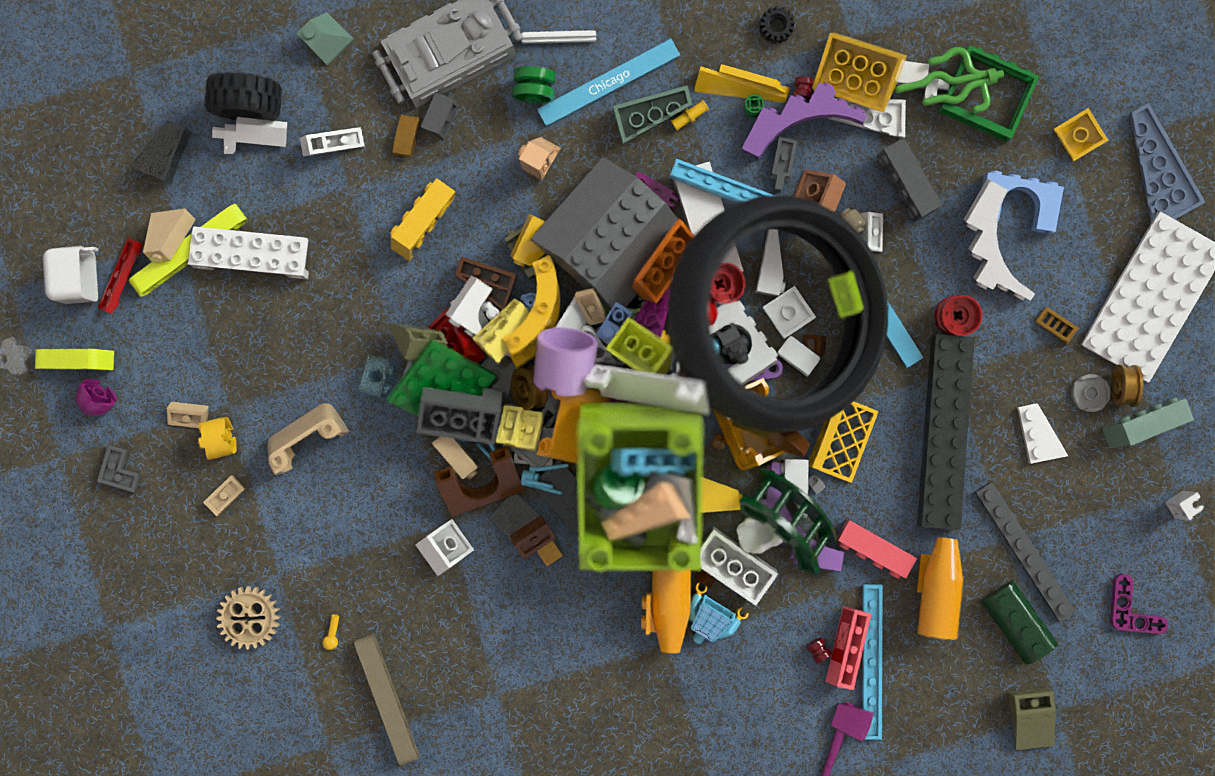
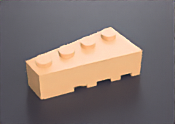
M661 482L601 523L609 540H622L691 517L674 483Z

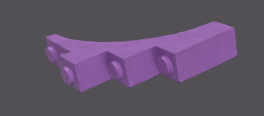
M825 82L824 84L819 83L809 103H806V99L802 96L796 95L794 97L791 95L781 115H778V111L771 107H768V109L763 107L742 147V151L760 159L766 148L777 136L801 122L816 118H839L863 125L867 115L859 107L855 106L852 108L848 106V103L843 99H833L836 95V91L833 90L834 87Z
M771 461L770 465L766 466V469L773 470L780 475V463ZM769 487L765 493V498L761 499L760 503L773 508L782 494L780 491ZM784 505L779 514L790 523L792 517L786 505ZM797 525V531L805 537L806 533ZM813 539L810 542L812 550L818 543ZM825 546L817 558L819 567L841 571L844 552ZM792 547L790 558L793 559V563L798 564L795 556L792 553V551L794 550Z

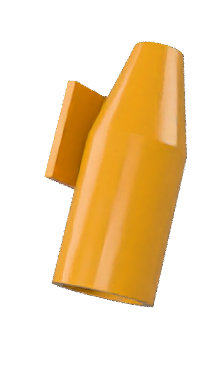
M938 537L932 554L920 555L917 592L922 593L917 632L920 635L942 639H957L963 588V574L957 539Z
M652 570V593L645 591V596H642V610H645V615H641V627L645 629L646 635H650V632H656L660 652L680 653L690 616L691 570Z

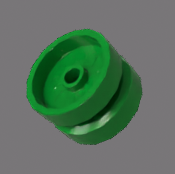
M525 66L515 68L513 79L518 84L513 86L512 97L515 100L527 103L553 102L555 91L550 86L555 84L556 73L553 70L542 67Z
M610 463L596 474L593 479L592 490L599 504L607 509L618 510L624 508L640 496L643 491L644 482L642 475H638V471H632V475H620V471L612 470V463Z

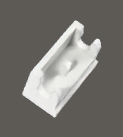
M1182 491L1165 502L1176 519L1191 520L1193 519L1192 516L1204 508L1203 505L1197 508L1192 506V503L1200 498L1198 492Z

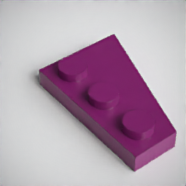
M667 288L657 304L646 300L634 319L635 322L660 339L667 316L669 288Z

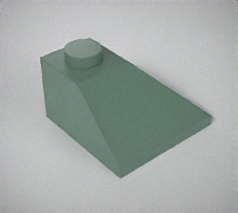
M327 12L309 20L296 33L327 66L354 40Z

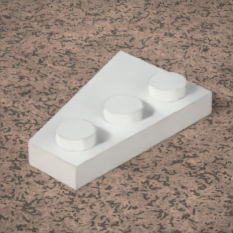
M1038 404L1017 407L1029 464L1068 456Z

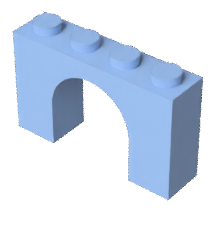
M990 171L984 175L982 187L986 180L989 179L1006 188L1007 192L1020 190L1032 198L1035 205V214L1031 231L1049 235L1056 232L1064 187L1058 186L1056 182L1041 183L1036 178L1020 179L1021 176L1015 174L1005 176L999 171ZM1000 207V211H999V215H998L997 222L999 221L1000 212H1001V207Z

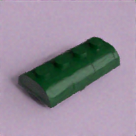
M1013 579L980 600L1026 665L1040 660L1057 647L1058 642Z

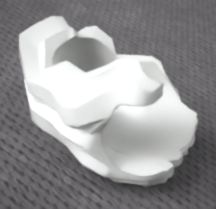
M751 517L746 518L737 528L739 544L744 552L763 553L767 549L779 545L783 540L774 533L776 529L767 522L763 525Z

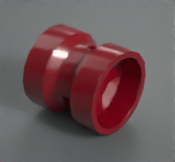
M804 76L796 77L794 83L796 89L793 92V96L799 95L806 100H810L814 79Z
M818 637L806 645L808 652L814 654L813 659L816 664L823 662L832 655L830 649L825 647L822 637Z

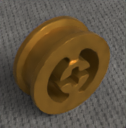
M1118 364L1114 368L1111 378L1112 401L1116 407H1122L1124 404H1128L1130 407H1137L1143 394L1142 371L1138 365H1131L1128 368L1123 364Z
M530 366L527 369L518 368L511 376L510 389L513 400L518 407H522L524 410H530L533 407L541 408L548 400L549 389L541 390L534 384L535 366Z

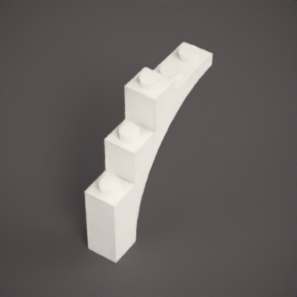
M987 179L963 219L968 223L966 225L968 228L974 231L980 229L968 248L973 252L971 256L978 260L984 258L973 278L977 281L976 285L983 289H987V287L994 289L998 283L997 287L1006 292L1008 289L1012 290L1017 298L1023 301L1025 298L1032 300L1035 294L1012 276L1003 261L998 246L997 219L1007 189Z

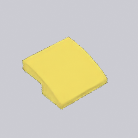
M504 405L496 443L537 452L545 414L543 412L524 410L522 407Z

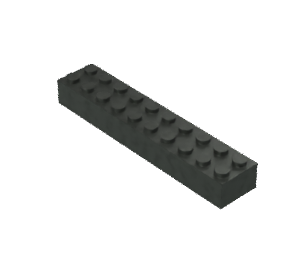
M943 334L931 335L917 526L961 530L975 337Z

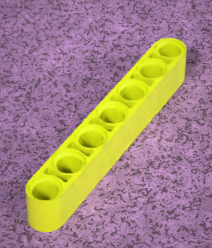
M233 204L201 227L236 231L248 220L237 204ZM192 233L184 238L171 260L162 261L161 263L151 262L129 279L130 284L140 297L147 295L188 265Z

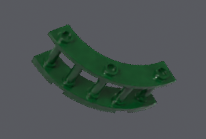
M762 468L760 472L763 484L753 498L744 495L739 500L741 513L759 521L763 525L767 522L775 528L774 533L785 544L790 543L793 547L792 553L796 558L799 569L817 576L820 571L817 559L827 542L835 545L838 543L837 535L830 520L813 497L807 495L803 490L778 475L775 471ZM769 487L782 493L773 508L760 503ZM789 498L800 506L790 523L779 514ZM806 513L813 524L805 537H803L796 527ZM818 533L820 540L812 550L810 542L815 534Z

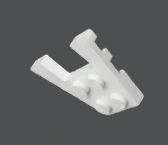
M654 471L643 493H646L661 482H673L691 517L681 520L677 539L697 543L692 479L670 473L656 474V471Z

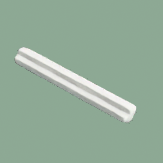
M596 31L521 33L524 38L521 40L523 44L596 41Z

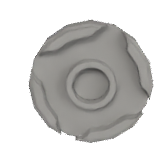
M1086 374L1079 377L1071 388L1073 403L1085 412L1102 410L1110 400L1111 390L1109 384L1096 374Z

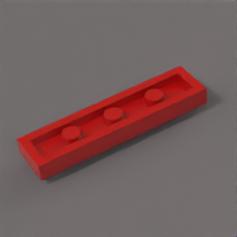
M127 238L97 308L110 314L117 308L118 299L136 257L141 253L142 243Z

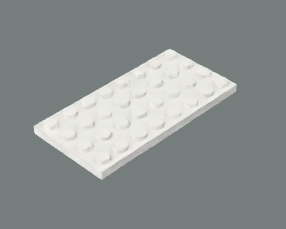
M1157 212L1080 345L1115 365L1123 364L1128 368L1131 365H1138L1142 371L1143 381L1149 383L1215 271V242L1168 215Z

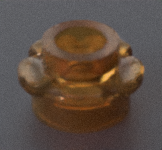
M716 434L710 447L715 449V452L718 449L723 450L727 441L724 439V435Z

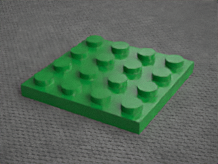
M431 339L388 395L387 401L419 417L423 387L482 396L483 388L487 389L496 378V375L485 367Z

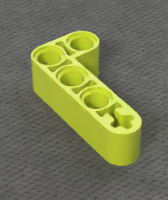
M35 349V369L114 370V351L99 349Z

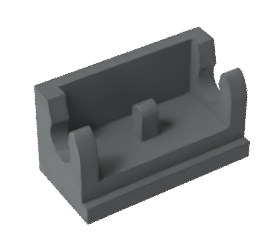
M435 93L421 128L427 130L430 134L445 139L459 104L453 98Z

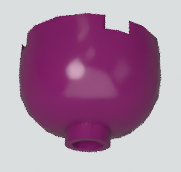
M85 379L79 385L75 401L81 412L85 415L102 416L113 408L117 397L107 385L105 390L99 385L100 381L95 379Z

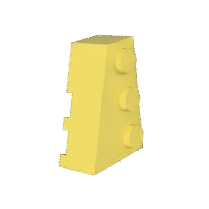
M513 299L472 339L486 355L499 363L509 351L503 337L516 330L525 321L530 312L520 301Z

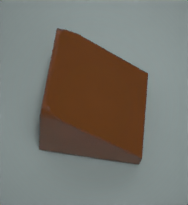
M803 335V345L816 355H825L826 336Z

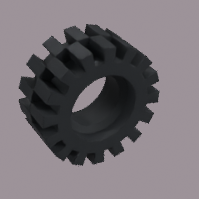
M775 6L774 9L771 7L761 17L759 30L760 33L762 32V37L767 38L766 41H772L773 44L776 42L782 43V41H786L791 36L795 20L793 21L794 16L789 14V10H784L785 7H781V9L778 6ZM778 18L784 23L783 30L779 32L773 31L770 28V21L772 19Z

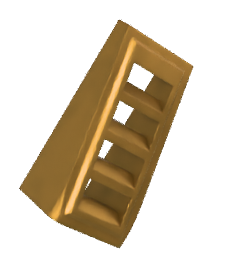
M1047 306L1035 321L1036 324L1065 345L1070 342L1079 327ZM1048 314H1050L1051 317L1045 324L1043 320L1046 318ZM1054 319L1058 320L1053 328L1049 326ZM1062 323L1064 326L1057 332L1056 329ZM1067 328H1069V333L1066 335V337L1063 336L1062 334L1065 332Z

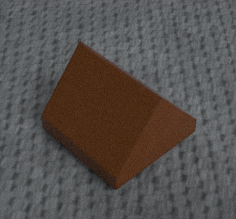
M702 568L694 577L710 588L716 580L715 577Z

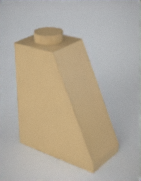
M186 209L151 213L143 253L155 263L171 260L194 224L195 218Z
M440 436L432 443L462 479L467 477L470 480L478 473L476 470L479 466L458 439Z

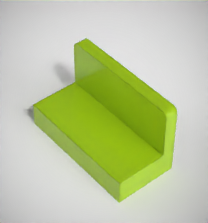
M853 271L828 279L840 318L859 313L864 309Z

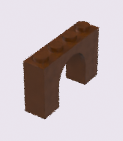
M508 446L489 452L496 474L493 480L485 486L470 488L463 485L459 481L453 466L434 472L436 485L452 517L524 491L521 477Z

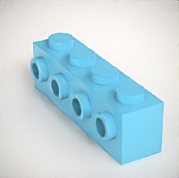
M612 450V470L620 471V475H632V471H638V475H650V471H656V474H668V470H674V474H686V470H695V451L679 455L672 450Z

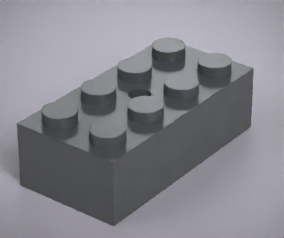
M905 138L881 151L877 156V163L880 169H884L888 175L886 179L889 185L894 186L897 191L895 193L900 203L903 202L905 205V213L910 220L912 219L916 222L942 206Z

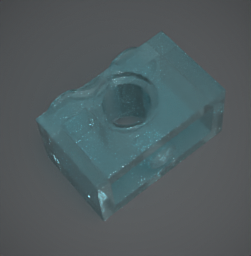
M368 354L358 391L380 398L387 395L390 388L388 379L389 376H393L395 370L393 361ZM380 371L382 379L379 382H375L373 375Z

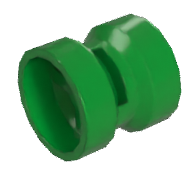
M753 94L745 100L744 110L747 116L751 118L758 117L764 107V101L761 96Z

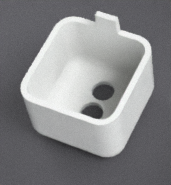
M76 246L48 249L43 255L46 296L50 300L64 304L96 302L98 300L96 258L93 251H98V248Z

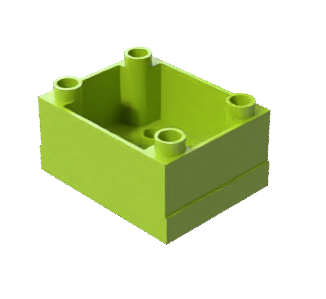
M581 403L578 422L580 570H701V413L644 403ZM612 450H672L679 455L695 451V470H686V474H674V470H668V473L692 479L697 543L677 539L681 520L644 532L647 534V537L640 548L632 547L622 540H609L602 523H600L595 515L596 508H591L585 499L593 495L592 483L596 474L612 463ZM650 471V475H642L644 482L643 491L654 471Z

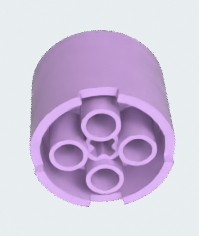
M551 328L539 333L534 384L541 390L545 388L554 390L556 395L576 396L584 394L586 389L592 388L586 386L585 379L595 365L598 344L596 338L584 331L571 328Z

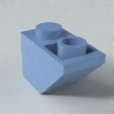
M616 302L596 336L610 343L627 318H631L633 312Z

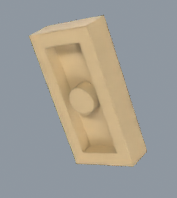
M594 288L575 292V299L588 324L594 325L604 322L608 315Z
M231 475L203 503L216 516H219L246 488Z

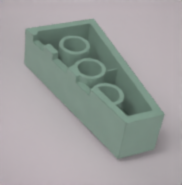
M688 86L613 106L612 109L622 145L689 108L692 105Z
M1177 397L1167 399L1165 400L1166 404L1152 405L1150 410L1137 411L1133 416L1122 417L1117 422L1101 427L1109 449L1131 446L1193 421L1194 418L1186 398L1178 400Z

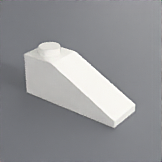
M361 127L300 137L303 157L364 146Z
M783 459V463H780V475H783V478L792 482L808 495V460ZM805 513L803 518H808V515Z

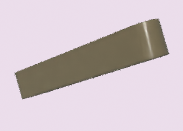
M371 634L355 640L356 651L399 765L403 766L420 759L418 749L375 635Z

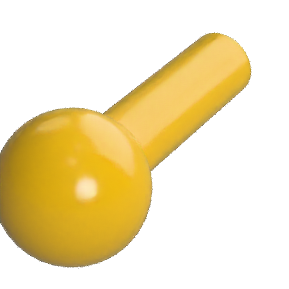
M333 614L331 616L328 635L322 642L326 650H334L338 645V640L335 636L339 615Z

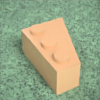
M542 137L529 141L527 146H522L518 154L522 170L543 180L560 147Z

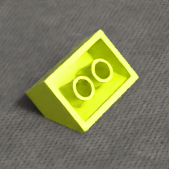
M629 317L606 347L608 352L633 370L664 376L669 370L673 356L671 345Z

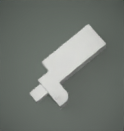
M905 61L896 85L924 79L928 75L929 64ZM934 79L929 85L922 87L924 89L923 100L937 96V90L948 91L949 84L941 79Z
M237 117L236 125L225 124V128L213 127L212 138L224 139L225 154H233L236 151L237 142L286 147L287 122Z

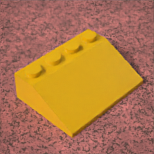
M830 33L812 89L815 90L819 83L824 84L825 82L834 87L833 90L836 91L835 97L885 112L907 55L838 33Z

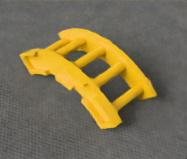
M550 255L532 263L537 276V295L530 314L516 330L503 337L516 369L525 365L536 356L539 333L546 329L555 328L559 320L561 309L560 288Z

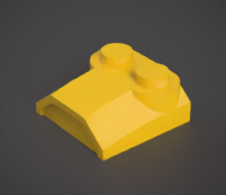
M1089 108L1054 128L1055 133L1073 162L1109 141Z

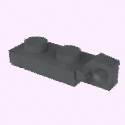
M778 138L771 173V180H775L773 191L781 192L784 182H789L798 140Z

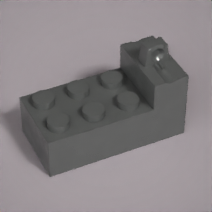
M423 387L416 433L495 444L501 411L502 391L483 388L482 396Z

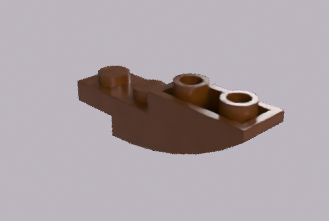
M735 422L732 423V426L767 438V445L795 456L804 458L810 447V443L798 431L767 432L745 427Z

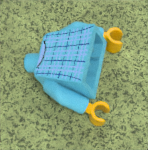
M699 582L695 587L696 594L693 595L690 602L689 620L692 622L691 629L696 632L692 637L693 640L698 644H702L705 639L715 642L717 639H724L733 635L741 624L740 620L748 617V612H745L741 617L740 611L743 607L737 608L735 613L706 595L702 597V594L707 591V586L701 592L698 590Z

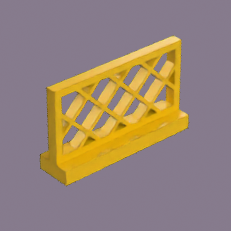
M856 402L850 404L855 413L846 417L843 410L823 422L808 461V467L850 483L853 481L879 412ZM865 411L872 413L870 420L863 424L860 414ZM857 416L860 425L851 429L848 419ZM845 422L848 431L839 434L837 430L838 424ZM862 428L864 433L863 439L856 441L853 432ZM850 434L853 443L845 447L841 437ZM838 439L842 449L832 452L830 445L832 441ZM855 446L857 455L850 459L846 450ZM843 452L847 461L838 465L834 455ZM831 457L835 467L830 469L823 468L824 461ZM846 464L850 467L848 477L843 476L840 471V467Z

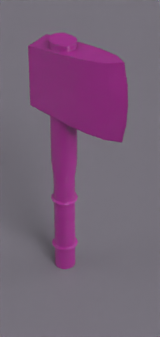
M849 702L838 704L831 724L832 727L836 728L821 776L830 775L845 733L864 741L871 727L873 712L855 707L854 704Z

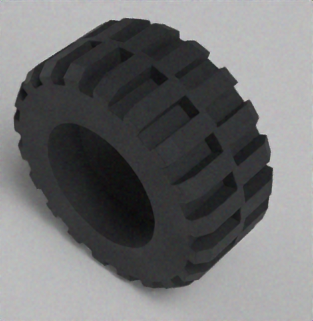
M241 72L213 73L206 80L204 106L209 113L231 120L243 117L273 121L280 115L282 88L277 81L260 75Z

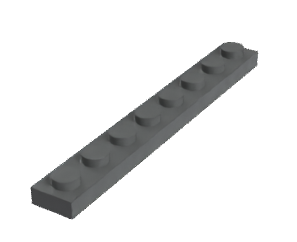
M993 482L977 490L975 494L1057 621L1062 622L1076 613L1074 607Z

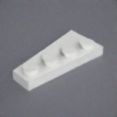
M890 99L885 112L845 100L848 106L852 108L856 106L865 111L864 114L867 115V118L863 125L850 120L828 118L903 139L905 138L906 100Z

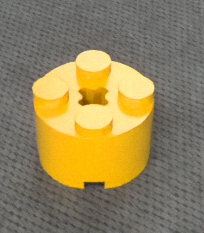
M228 417L198 423L199 431L202 437H199V445L201 449L205 448L208 460L236 453V439L232 437L231 430H233V427Z

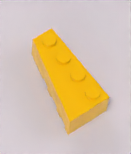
M437 178L433 183L430 182L426 186L425 194L415 200L414 208L403 215L402 223L399 226L396 225L390 233L391 249L409 262L413 258L412 251L414 248H420L426 236L425 233L431 232L437 222L435 220L436 217L440 219L455 198V191Z

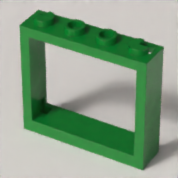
M969 45L966 50L969 52L972 60L990 68H995L997 71L1003 70L1004 74L1026 83L1010 123L1005 128L956 105L945 102L941 103L938 112L1004 142H1008L1013 138L1039 76L1032 73L1030 69L1019 68L1014 62H1006L1001 60L996 54H988L983 52L980 47L975 48ZM961 58L953 77L961 76L965 68L963 58ZM950 84L946 95L952 96L957 85Z

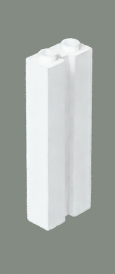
M710 161L700 165H696L697 167L713 172L710 165ZM673 180L688 229L695 235L707 221L724 210L721 197ZM735 246L722 263L734 264L743 272Z

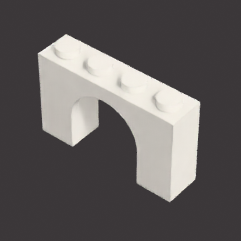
M471 276L446 313L450 317L449 322L458 328L462 325L466 328L464 332L474 337L482 329L478 321L479 309L492 289Z
M738 300L733 303L722 304L717 308L718 317L715 323L710 326L712 337H715L717 335L716 331L722 332L730 329L729 324L733 322L736 329L744 331L749 336L752 348L747 355L748 361L744 364L736 363L728 369L738 381L745 385L775 365L778 355L773 347L769 348L767 346L765 335L761 331L758 332L754 327L756 325L755 321L751 316H746L744 313L745 307Z

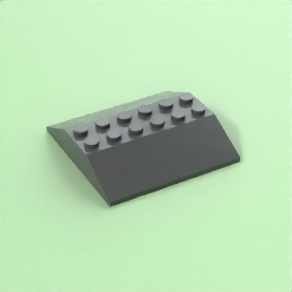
M603 157L530 240L543 252L550 255L551 259L586 290L594 288L601 303L611 311L616 302L627 307L637 295L632 288L635 278L675 224L677 217L668 205L639 178Z

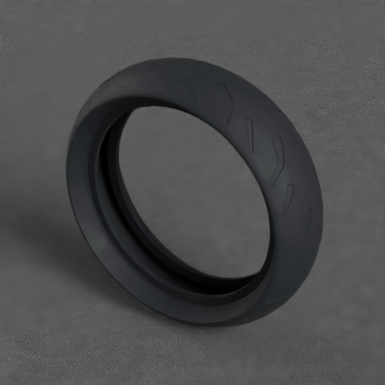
M780 195L760 196L741 201L719 212L707 221L687 244L677 262L669 287L667 302L669 337L672 350L684 377L689 380L704 382L709 406L727 419L745 427L767 432H790L810 428L829 420L847 408L862 393L867 383L871 380L884 350L888 330V301L884 279L873 253L858 232L846 220L832 210L806 199ZM763 229L785 231L806 240L825 257L836 276L853 271L864 307L859 313L845 316L844 335L838 355L820 381L805 392L782 400L762 396L744 386L733 376L716 349L709 321L710 293L721 263L740 241L752 233Z

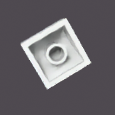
M453 519L416 544L437 576L474 551Z

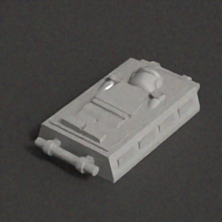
M457 0L453 4L449 3L437 9L430 16L426 15L411 23V26L395 31L388 35V38L382 40L381 43L388 56L382 57L379 50L374 51L372 54L376 60L377 68H380L391 88L390 92L399 104L405 102L402 93L407 91L417 109L431 102L435 93L444 95L516 57L517 54L509 37L513 35L517 42L524 38L520 32L521 28L515 23L505 4L506 0H493L491 2L489 0ZM496 7H499L509 26L507 30L504 29L494 11ZM390 63L393 64L403 83L400 86L395 82L387 66Z

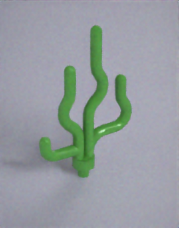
M953 47L941 56L930 58L928 64L930 66L948 61L954 55H960L969 74L952 77L945 72L934 71L922 80L896 86L895 91L902 93L929 85L934 79H941L951 85L967 83L958 96L937 95L925 98L922 103L924 106L941 102L958 104L967 98L972 89L979 87L983 102L980 105L974 106L972 111L980 113L987 110L991 103L987 85L995 84L998 82V79L1004 78L1003 70L996 71L995 68L979 71L974 68L971 56L966 49Z

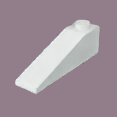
M768 229L755 293L778 297L780 293H784L786 282H783L778 230Z

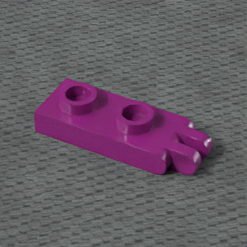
M637 171L635 176L659 196L668 207L675 210L676 205L671 203V200L676 203L680 201L678 197L674 196L675 192Z

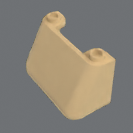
M323 403L268 439V461L275 475L285 474L293 469L292 459L296 454L292 446L318 430L324 438H333L336 435L343 437L350 432L332 405Z

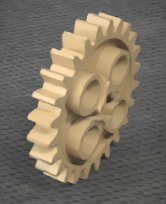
M247 586L245 591L243 587H240L238 592L236 590L231 591L232 596H225L227 602H220L224 608L217 610V612L222 614L216 618V620L222 622L217 627H223L224 630L220 635L227 634L225 641L232 639V646L239 643V649L243 648L244 644L247 650L251 648V645L256 649L259 647V643L262 646L266 644L265 639L269 641L272 639L270 633H277L273 627L280 626L278 622H275L276 619L281 618L280 615H275V612L280 610V608L273 607L277 601H270L271 594L264 596L265 589L258 593V587H255L253 591L251 586ZM236 603L242 605L243 610L241 613L235 610ZM255 603H259L262 606L261 613L255 611ZM246 615H248L249 617L265 616V619L255 618V619H252V620H250V621H249L248 619L233 620V619H232V616H236V617H243V616H246ZM256 622L262 625L261 632L255 630L254 625ZM236 623H240L242 625V632H238L235 629Z

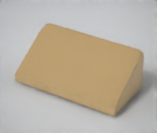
M170 402L167 407V423L174 426L199 428L198 423L207 421L209 408L205 405Z

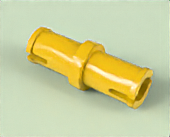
M702 100L692 108L685 109V112L671 120V123L676 131H678L686 124L696 121L695 119L709 111V108L704 100Z

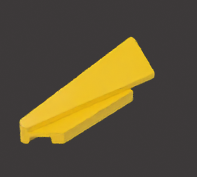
M722 64L719 72L701 66L694 89L695 92L741 98H747L750 95L756 94L761 96L763 100L783 103L787 101L790 90L789 87L780 85V82L776 79Z

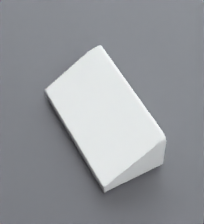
M873 212L860 213L866 221L863 228L864 232L860 236L866 242L871 252H882L883 214Z
M789 336L777 352L780 357L807 377L820 360L819 356L793 336Z

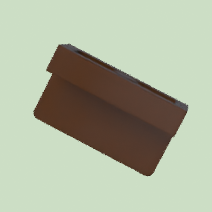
M542 515L510 535L513 545L523 559H526L556 539Z

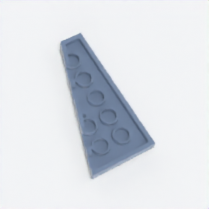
M1148 103L1131 112L1130 119L1150 222L1152 223L1157 212H1162L1173 219H1177L1206 203L1150 104Z

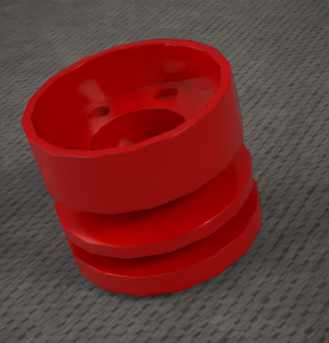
M721 263L710 293V300L715 305L733 303L743 294L745 278L742 271L736 265Z
M949 296L938 303L934 312V320L936 326L945 334L966 336L979 328L983 313L979 303L970 296ZM953 312H958V313H957V317H959L958 319H953V318H954Z

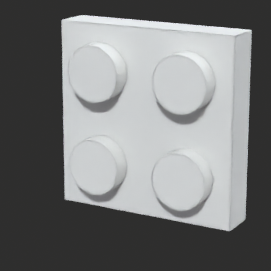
M795 286L762 307L783 339L816 318Z

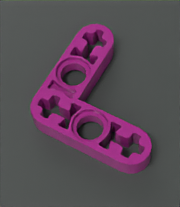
M1126 574L1116 575L1112 588L1111 625L1118 630L1165 633L1169 625L1164 617L1131 613L1133 580ZM1123 577L1127 581V585L1123 586V591H1127V594L1118 593V590L1122 591V585L1119 584V581H1122ZM1121 596L1126 599V604L1123 607L1117 605V599ZM1117 609L1125 611V613H1121L1124 623H1120V626L1116 623V619H1120V613L1116 612ZM1141 617L1144 624L1141 628H1136L1134 622L1137 618ZM1158 620L1162 623V627L1160 626L1159 628L1149 625V622L1158 623Z

